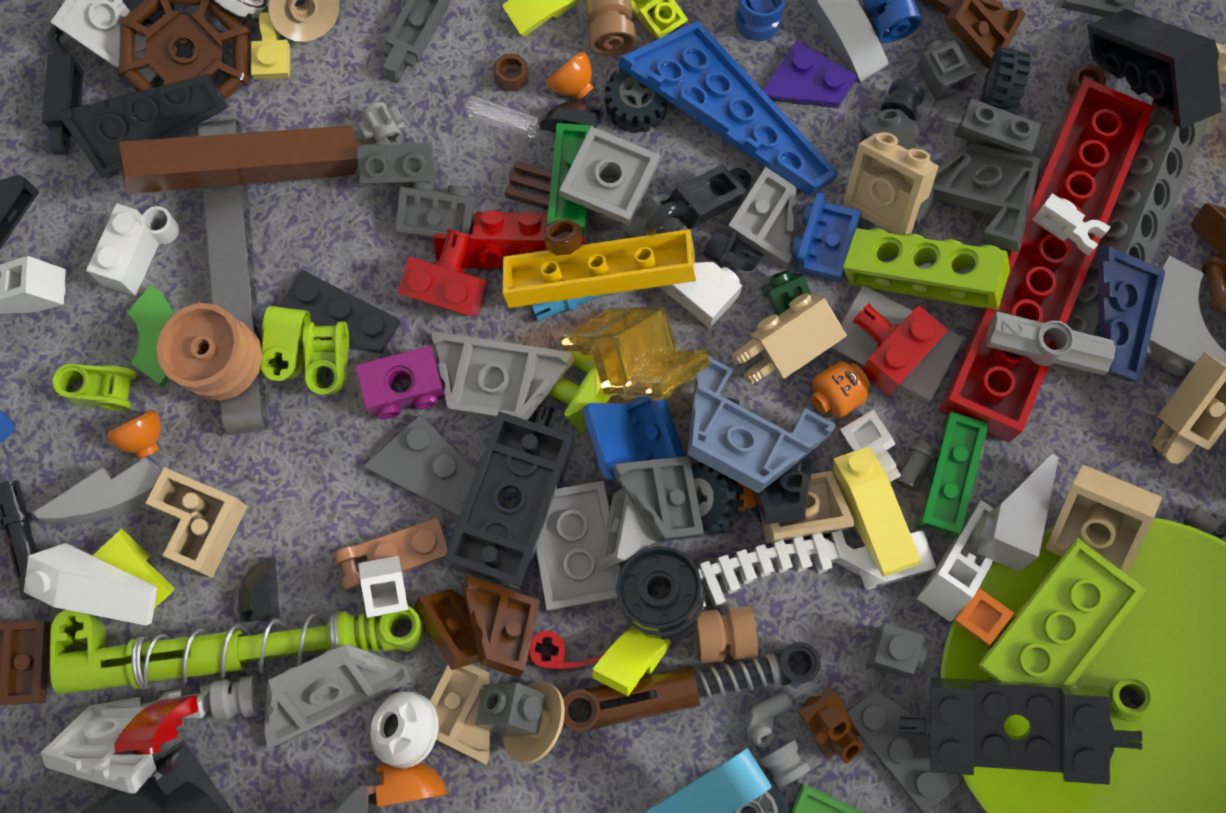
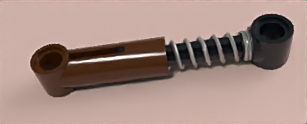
M795 642L785 648L774 650L771 655L769 653L768 655L765 654L763 659L760 660L751 658L746 663L738 660L735 665L729 666L724 663L722 668L718 669L710 666L708 671L704 672L696 669L694 673L692 667L688 666L642 676L629 696L607 685L574 690L563 698L565 708L563 723L573 731L586 732L699 707V698L708 696L709 699H712L713 695L720 693L725 697L726 692L735 690L739 694L740 689L749 687L753 691L754 686L763 684L764 687H767L768 683L774 685L778 683L781 686L790 684L801 685L813 680L818 674L821 667L820 657L817 650L811 645L804 642ZM792 653L801 654L806 659L807 669L803 675L794 674L789 669L788 658ZM636 695L640 697V702L603 710L600 707V703ZM583 699L591 704L592 715L586 722L577 723L570 718L569 708L574 701Z

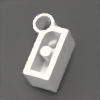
M116 203L86 271L100 285L136 296L158 245L171 243L178 236V223L167 209L160 206L151 207L141 215L136 209ZM167 220L166 225L162 229L154 230L157 223Z

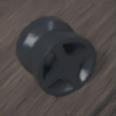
M896 79L889 88L890 97L884 100L881 112L888 109H901L910 120H915L918 114L916 107L922 104L925 91L916 82L908 79Z

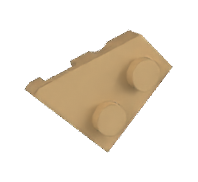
M473 664L451 670L449 665H447L430 699L438 716L439 728L436 740L487 765L490 760V731L476 726L475 723L483 685L490 684V672Z

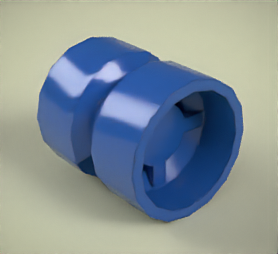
M738 0L735 22L740 34L748 40L757 42L772 38L779 30L786 0Z
M862 0L869 17L873 18L872 24L882 43L893 42L911 35L923 22L914 0Z

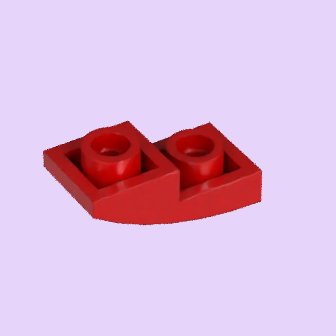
M196 695L160 700L143 709L120 733L114 743L115 753L134 750V754L152 755L161 752V744L178 738L176 727L183 725L182 718L199 712Z

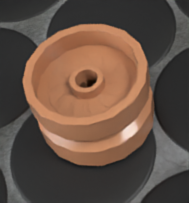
M208 303L189 305L172 315L160 331L156 347L159 365L169 379L205 399L218 401L236 397L250 387L259 373L263 357L260 340L252 328L218 305Z

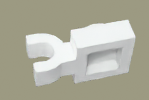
M1053 193L1032 219L1062 241H1065L1067 238L1071 239L1088 256L1098 245L1089 238L1088 233H1093L1101 239L1110 229V226L1099 220L1083 222L1082 219L1085 215L1079 212L1073 203L1059 198Z
M874 410L840 429L853 452L870 446L890 482L901 476L894 460L887 452V449L894 446L895 442Z

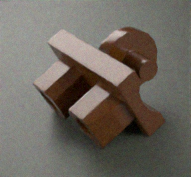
M832 687L826 688L822 696H811L806 700L798 713L820 752L827 760L837 755L847 764L863 751L864 747L857 738L859 733L840 697Z

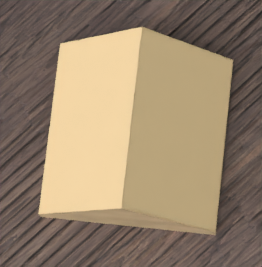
M832 471L811 475L805 520L765 525L760 511L766 544L781 540H792L802 536L804 538L814 534L844 531L854 526L853 517Z

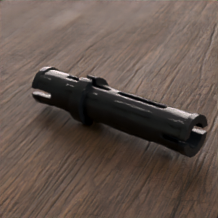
M5 481L0 483V530L5 531L21 599L30 600L34 599V597L23 591L28 556L38 553L30 525L33 522L31 513L26 510L20 481Z

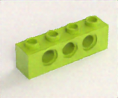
M856 228L843 266L848 282L852 286L862 287L865 285L876 290L994 310L999 309L1010 272L1007 251L1001 250L996 246L982 245L977 247L964 245L953 239L937 241L925 239L918 234L912 233L904 236L891 234L879 228H871L869 230ZM889 257H897L893 261L883 262ZM925 263H934L928 268H920ZM962 269H973L969 273L958 274Z

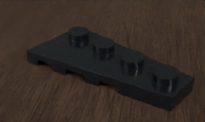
M210 73L62 110L58 112V115L100 177L103 178L121 168L119 142L175 138L224 111L230 105Z

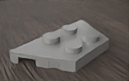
M435 331L432 333V340L437 348L440 362L438 364L440 376L445 384L444 394L447 408L453 413L496 420L500 411L528 420L573 364L575 358L573 353L568 351Z
M344 644L336 649L328 650L321 656L302 665L289 668L284 673L269 679L263 724V737L266 747L270 749L412 682L407 666Z

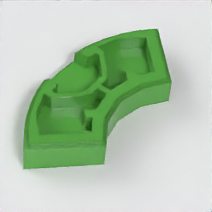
M151 284L127 312L136 323L139 333L138 350L130 364L164 388L169 378L159 365L156 347L160 331L168 319L175 314V311L162 293Z

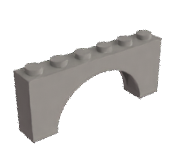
M1169 255L1157 266L1165 270V276L1146 357L1160 362L1165 371L1177 376H1187L1204 352L1226 364V352L1209 333L1199 307V287L1204 273Z

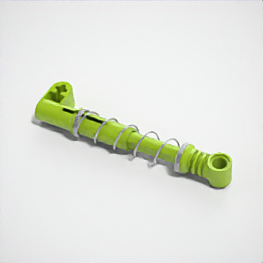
M408 606V610L379 615V617L367 618L366 613L360 614L359 619L357 615H350L346 611L332 612L330 621L327 624L318 615L311 614L306 620L303 629L289 630L279 619H273L267 626L264 634L251 635L243 625L235 624L228 632L209 634L203 629H197L190 637L171 639L165 634H159L152 642L147 637H138L131 639L127 645L106 647V630L100 619L90 614L63 610L55 617L51 626L50 676L52 687L58 695L127 685L132 686L134 689H150L154 682L182 678L183 683L186 684L187 677L221 673V677L224 679L225 672L244 670L247 662L257 661L261 674L263 673L264 660L295 656L297 666L302 665V655L326 652L344 644L367 652H371L372 648L374 653L380 652L381 647H383L384 651L397 650L399 652H409L422 644L426 629L419 615L413 608ZM312 618H317L322 626L307 628ZM403 620L412 622V629L409 634L404 637L394 636L393 632L397 623ZM274 623L281 624L285 630L268 633ZM236 628H241V629H243L248 636H244L241 630H235V629H236ZM160 638H166V639H167V640H159V641H157V640L160 639ZM82 643L88 645V650L70 652V649L82 648Z

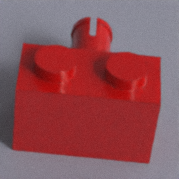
M448 228L439 261L435 260V263L408 256L398 294L468 316H479L489 280L463 272L464 269L461 268L471 235Z
M870 303L852 321L878 342V349L869 357L862 370L868 380L888 397L948 332L945 326L920 305L900 325L896 324L894 326Z

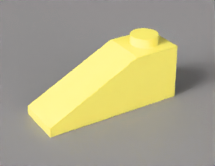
M870 446L833 458V475L853 517L854 527L881 575L886 577L920 565L921 559L888 476Z

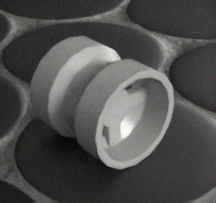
M256 675L241 677L238 682L233 683L228 679L215 680L211 683L210 706L215 721L230 720L236 714H241L243 717L259 716L261 712L260 684Z

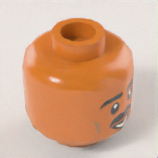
M839 361L813 378L812 388L814 393L811 395V401L822 414L827 412L836 418L844 417L866 402L868 396L867 389L870 387L869 380L858 365Z

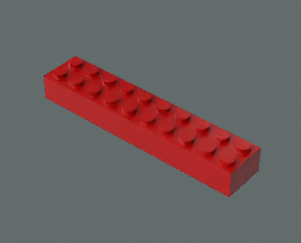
M1084 78L1068 102L1041 166L1020 250L1015 252L1006 249L1010 272L999 309L981 308L938 412L945 415L954 412L989 423L987 433L1008 443L1023 432L1049 366H1040L1027 356L987 347L986 337L992 317L995 312H1001L1041 323L1052 320L1067 323L1098 245L1088 256L1071 239L1067 238L1065 241H1062L1032 219L1053 193L1057 197L1073 203L1077 210L1085 215L1082 219L1083 222L1099 220L1107 224L1154 109L1152 105L1087 78ZM1088 233L1089 238L1099 244L1100 238L1093 233ZM1043 337L1045 345L1052 350H1056L1055 342L1050 338Z

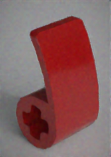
M542 631L536 634L531 639L529 655L533 663L541 669L551 671H568L596 665L604 655L601 654L579 662L565 663V644L562 638L552 631ZM551 640L553 647L559 649L557 656L551 655V661H543L542 654L537 652L538 646H544V641Z

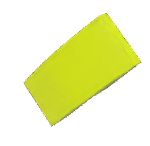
M508 0L502 6L520 35L525 37L552 16L556 19L582 0Z
M631 0L632 13L657 40L672 33L688 21L675 0Z
M122 528L93 555L158 587L154 609L175 589L146 561L150 555Z
M631 627L613 643L592 669L593 678L629 696L644 673H652L671 646V640L646 637Z

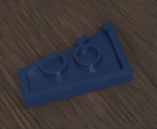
M1109 246L1097 248L1099 337L1114 340V346L1116 347L1114 360L1107 374L1127 382H1140L1165 270Z

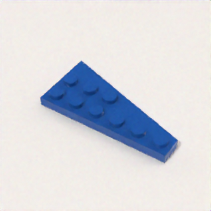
M699 21L691 23L621 57L618 64L620 69L796 186L808 196L832 183L839 174Z

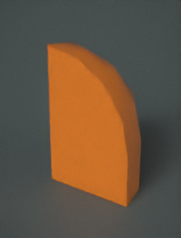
M422 762L409 768H396L386 763L379 764L376 767L380 785L375 786L377 807L447 794L444 781L432 767Z

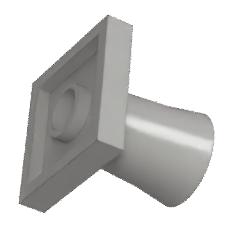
M591 126L559 190L560 197L586 207L589 216L599 224L613 226L624 223L630 225L660 163L661 155Z

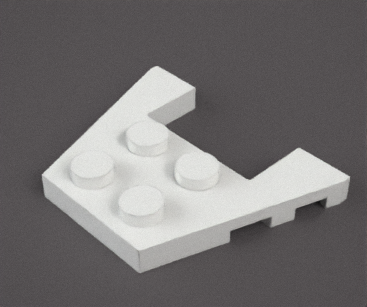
M211 684L200 686L201 693L187 695H196L199 712L183 718H202L211 708ZM181 689L165 692L158 701L187 696H182ZM141 697L88 706L41 752L45 767L120 791L136 793L156 770L152 755L131 754L134 750L115 753L114 743L126 725L139 712L158 701L143 703Z

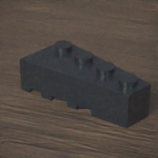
M1128 9L1121 10L1087 25L1093 59L1117 79L1125 77L1130 85V89L1137 95L1146 93L1153 98L1152 106L1160 113L1166 111L1174 115L1173 123L1180 129L1222 112L1217 62L1219 50L1216 46V40Z

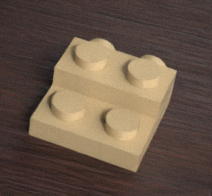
M885 132L875 133L859 143L842 206L861 210V217L892 234L905 236L912 233L920 205L929 198L939 166L929 161L930 155L926 151L921 149L907 150L897 145L898 138Z

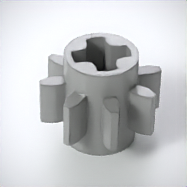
M379 102L368 106L362 112L361 116L364 121L359 122L357 125L367 145L374 142L376 144H397L401 140L402 133L400 130L405 129L406 126L397 106L388 109L385 103Z

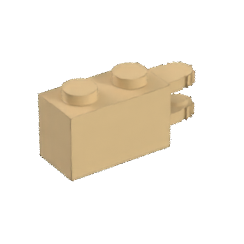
M809 293L802 294L789 303L790 308L779 316L777 314L771 315L758 324V330L750 335L752 340L740 349H737L731 357L735 364L744 363L758 353H761L764 357L762 361L744 373V379L748 384L761 380V378L771 372L784 379L847 336L824 297L813 293L810 295Z
M1205 352L1158 415L1164 423L1156 432L1157 435L1153 436L1154 439L1151 440L1153 442L1151 445L1156 449L1157 453L1162 454L1169 464L1183 463V460L1186 459V456L1190 455L1196 445L1210 450L1226 429V364Z

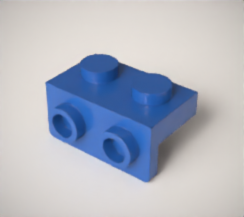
M817 192L814 204L807 203L804 211L802 224L807 225L804 236H797L794 243L792 257L797 258V272L841 283L844 273L843 266L855 230L859 224L861 210L825 202V193Z

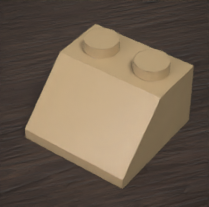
M1083 464L1071 486L1045 549L1062 556L1073 540L1079 538L1128 575L1155 517L1162 497Z

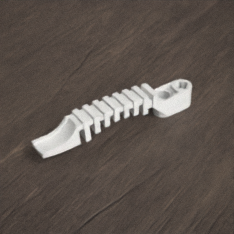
M842 530L832 532L827 539L823 538L822 533L812 535L806 541H804L803 536L792 539L789 544H785L784 540L775 542L768 549H766L765 544L757 546L752 553H747L745 549L736 552L734 558L729 559L728 555L719 557L716 563L712 565L710 561L699 564L698 570L701 582H703L715 608L726 602L716 577L721 576L729 595L741 588L734 571L739 570L745 585L757 578L753 566L757 565L760 576L765 577L774 571L771 563L775 561L779 573L788 571V568L793 567L790 560L792 557L798 572L805 571L808 567L812 566L810 557L814 559L818 574L833 568L832 563L835 562L861 576L865 590L876 588V585L879 584L883 586L936 570L937 567L924 531L910 533L921 559L920 565L883 577L866 546L857 549L847 546Z

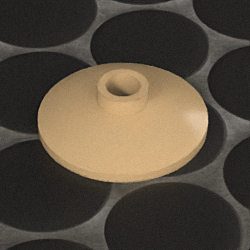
M268 0V14L275 29L284 37L298 42L313 41L325 35L335 24L340 8L339 0H306L302 6H295L297 0Z
M537 681L527 686L546 694L538 735L503 736L507 753L512 759L520 763L530 764L542 759L553 748L561 733L565 714L564 701L560 691L548 682Z

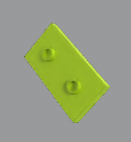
M1076 538L976 666L994 681L1074 685L1143 596L1146 589L1081 539Z

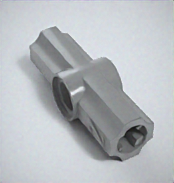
M995 312L986 337L987 347L1027 356L1040 366H1049L1055 363L1102 376L1108 373L1114 360L1116 349L1114 340L1073 331L1067 324L1061 321L1052 320L1041 323L1001 312ZM1043 337L1052 339L1056 344L1057 350L1048 348L1043 341Z

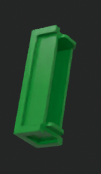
M557 123L547 227L556 220L571 219L580 225L582 236H585L587 208L560 197L559 190L591 126H594Z
M950 412L943 419L942 427H945L923 514L917 519L916 528L924 529L929 527L945 532V537L951 539L961 534L989 423L954 412Z

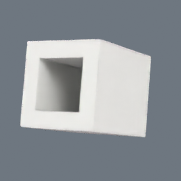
M399 556L358 563L367 618L408 610Z

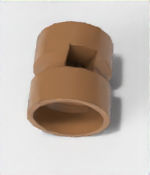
M585 0L587 22L590 24L588 26L590 47L594 53L599 55L622 54L628 52L636 45L634 21H630L632 18L631 0Z
M751 605L728 608L723 615L717 609L702 611L694 624L697 651L701 664L723 661L727 654H730L734 660L758 656L756 624Z

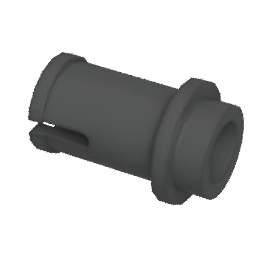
M916 440L914 445L908 447L910 454L900 471L901 476L895 479L896 483L913 492H918L919 486L931 463L937 462L935 455L938 450L921 440Z

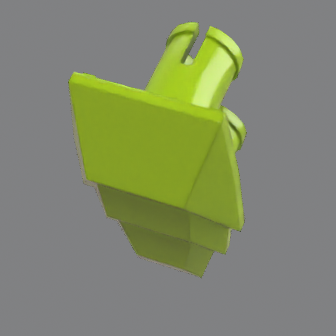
M580 343L574 344L569 351L575 356L571 366L588 373L580 386L561 377L548 394L549 397L568 405L564 416L580 434L586 430L583 407L589 403H607L614 391L617 377L626 357V353L618 343L604 355H600Z

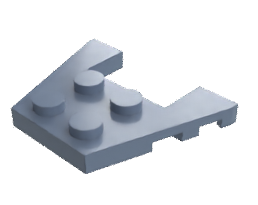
M702 353L695 371L687 455L760 493L831 435L836 424L806 408L802 412L792 433H789L721 396L720 393L733 369Z

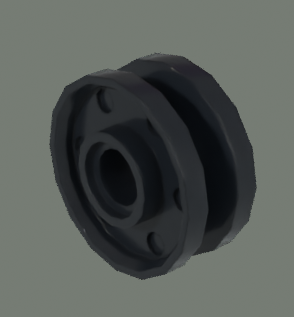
M655 546L643 549L626 561L618 575L616 593L622 613L632 628L646 637L664 640L680 636L694 626L702 613L705 595L699 570L689 556L675 548ZM665 586L671 589L665 598L654 599L651 597V593L657 587Z

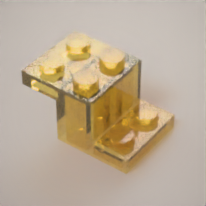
M665 307L608 308L560 336L564 351H581L582 355H593L604 395H621L623 399L644 396L657 401L668 398L673 394L672 390L681 384L695 380L697 378L696 374L710 365L707 350H677Z

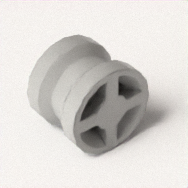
M794 739L759 759L762 766L771 771L773 775L772 782L778 789L811 770L808 762L801 760L798 755V745Z

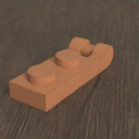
M435 518L356 546L340 549L334 552L333 555L336 565L341 566L344 578L341 579L345 592L361 588L356 560L367 557L368 561L399 556L401 570L404 573L445 559L448 545L440 520Z

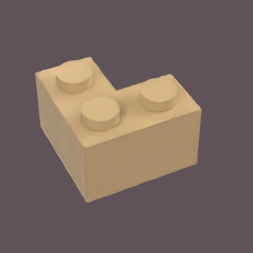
M165 467L145 503L161 513L180 520L162 556L213 578L248 507L231 495Z

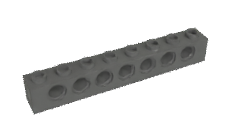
M1155 108L1153 109L1107 222L1110 229L1100 239L1097 248L1109 246L1152 264L1210 117L1180 129L1173 123L1174 115L1169 111L1160 113ZM1096 249L1066 324L1073 331L1099 337L1098 256Z

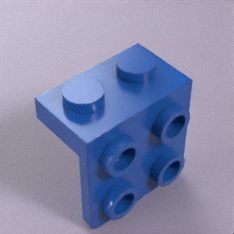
M652 389L625 404L589 403L583 407L585 426L595 449L598 467L603 476L608 480L616 479L612 467L617 463L685 457L663 389Z

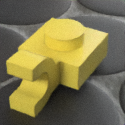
M268 12L259 13L262 41H251V75L254 80L290 78V45L287 40H280V33L273 26Z

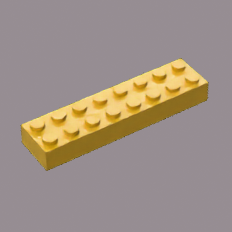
M690 229L660 233L654 236L646 235L586 244L569 255L556 256L550 251L545 250L505 256L503 260V295L509 308L696 281L694 245Z

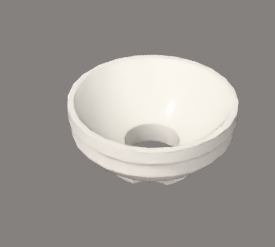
M402 691L386 698L376 710L371 721L370 742L375 755L382 762L396 768H409L420 763L428 756L437 739L439 727L435 707L429 699L415 692ZM392 714H396L398 728L391 737L387 738L384 733L385 721Z

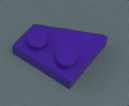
M796 41L763 91L771 100L793 101V104L798 105L818 104L821 107L839 108L856 82L858 75Z

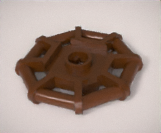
M144 0L125 17L120 16L117 25L120 26L119 66L116 68L119 77H124L137 91L153 88L139 72L146 68H150L163 81V85L210 73L212 78L218 73L224 74L229 78L218 88L226 100L242 85L247 86L250 81L248 76V37L251 35L249 27L243 26L230 11L214 0ZM170 4L199 7L196 13L186 15L172 11ZM162 6L165 14L149 28L141 25L144 20ZM210 11L228 31L218 33L205 19L207 12ZM135 34L145 37L146 51L145 57L135 60ZM231 41L233 42V67L222 63V44ZM181 43L186 46L190 43L193 45L191 50L193 56L188 59L185 57L178 58L176 56L178 53L175 47L176 44Z

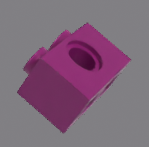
M431 345L355 365L365 407L372 418L376 416L380 420L395 418L401 414L400 410L414 406L418 410L429 409L436 406L438 400L445 398L437 361ZM401 379L412 381L408 390L401 393L393 391L397 381Z

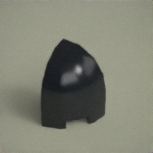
M567 101L551 107L541 117L538 128L556 133L557 123L593 125L594 128H597L602 108L582 102Z
M275 556L260 560L248 569L241 581L239 591L241 624L280 618Z

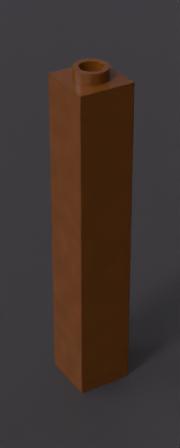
M352 125L123 141L119 142L125 191L126 194L353 175L358 163L357 148L362 144L360 139L354 138Z

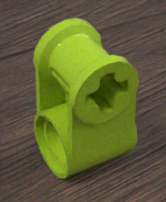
M275 306L267 307L263 318V357L260 367L268 379L273 381L290 380L298 377L303 372L305 367L303 328L306 322H311L308 310ZM278 358L288 361V368L284 369L278 365Z
M344 321L338 322L335 326H315L313 322H306L303 328L306 385L316 394H337L345 389L349 378V331L347 323ZM321 338H332V340H320V339H321ZM326 367H329L334 373V382L328 388L324 387L320 382V373Z
M66 364L55 372L53 387L63 398L79 407L129 411L131 408V403L128 402L130 384L136 378V372L121 366ZM83 379L82 387L78 391L70 393L71 385L75 381Z

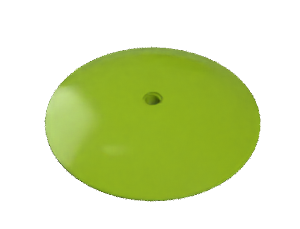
M1154 518L1128 572V576L1144 587L1146 592L1074 683V685L1105 687L1110 695V720L1114 730L1142 731V750L1114 748V753L1110 759V785L1064 782L1061 772L974 767V775L962 776L986 813H1226L1225 541L1191 526ZM1054 526L1044 530L1039 557L1020 572L994 562L979 586L984 592L1013 611L1014 616L1061 557L1045 549ZM958 614L951 624L945 643L940 678L994 681L976 666L989 647L955 623V619L959 616ZM1123 689L1135 691L1141 699L1140 707L1130 709L1124 706L1119 698L1120 691ZM1012 715L1006 719L1004 728L1013 736H1021L1027 732L1029 722L1021 715Z

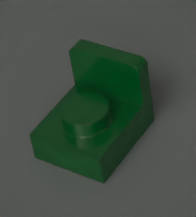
M789 270L772 275L768 278L770 283L760 287L763 295L769 297L774 312L778 316L790 308L789 303L796 297L805 293L811 294L805 277L800 274L790 273Z

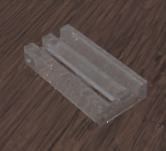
M470 95L466 104L470 124L533 146L534 144L536 145L540 136L539 118Z

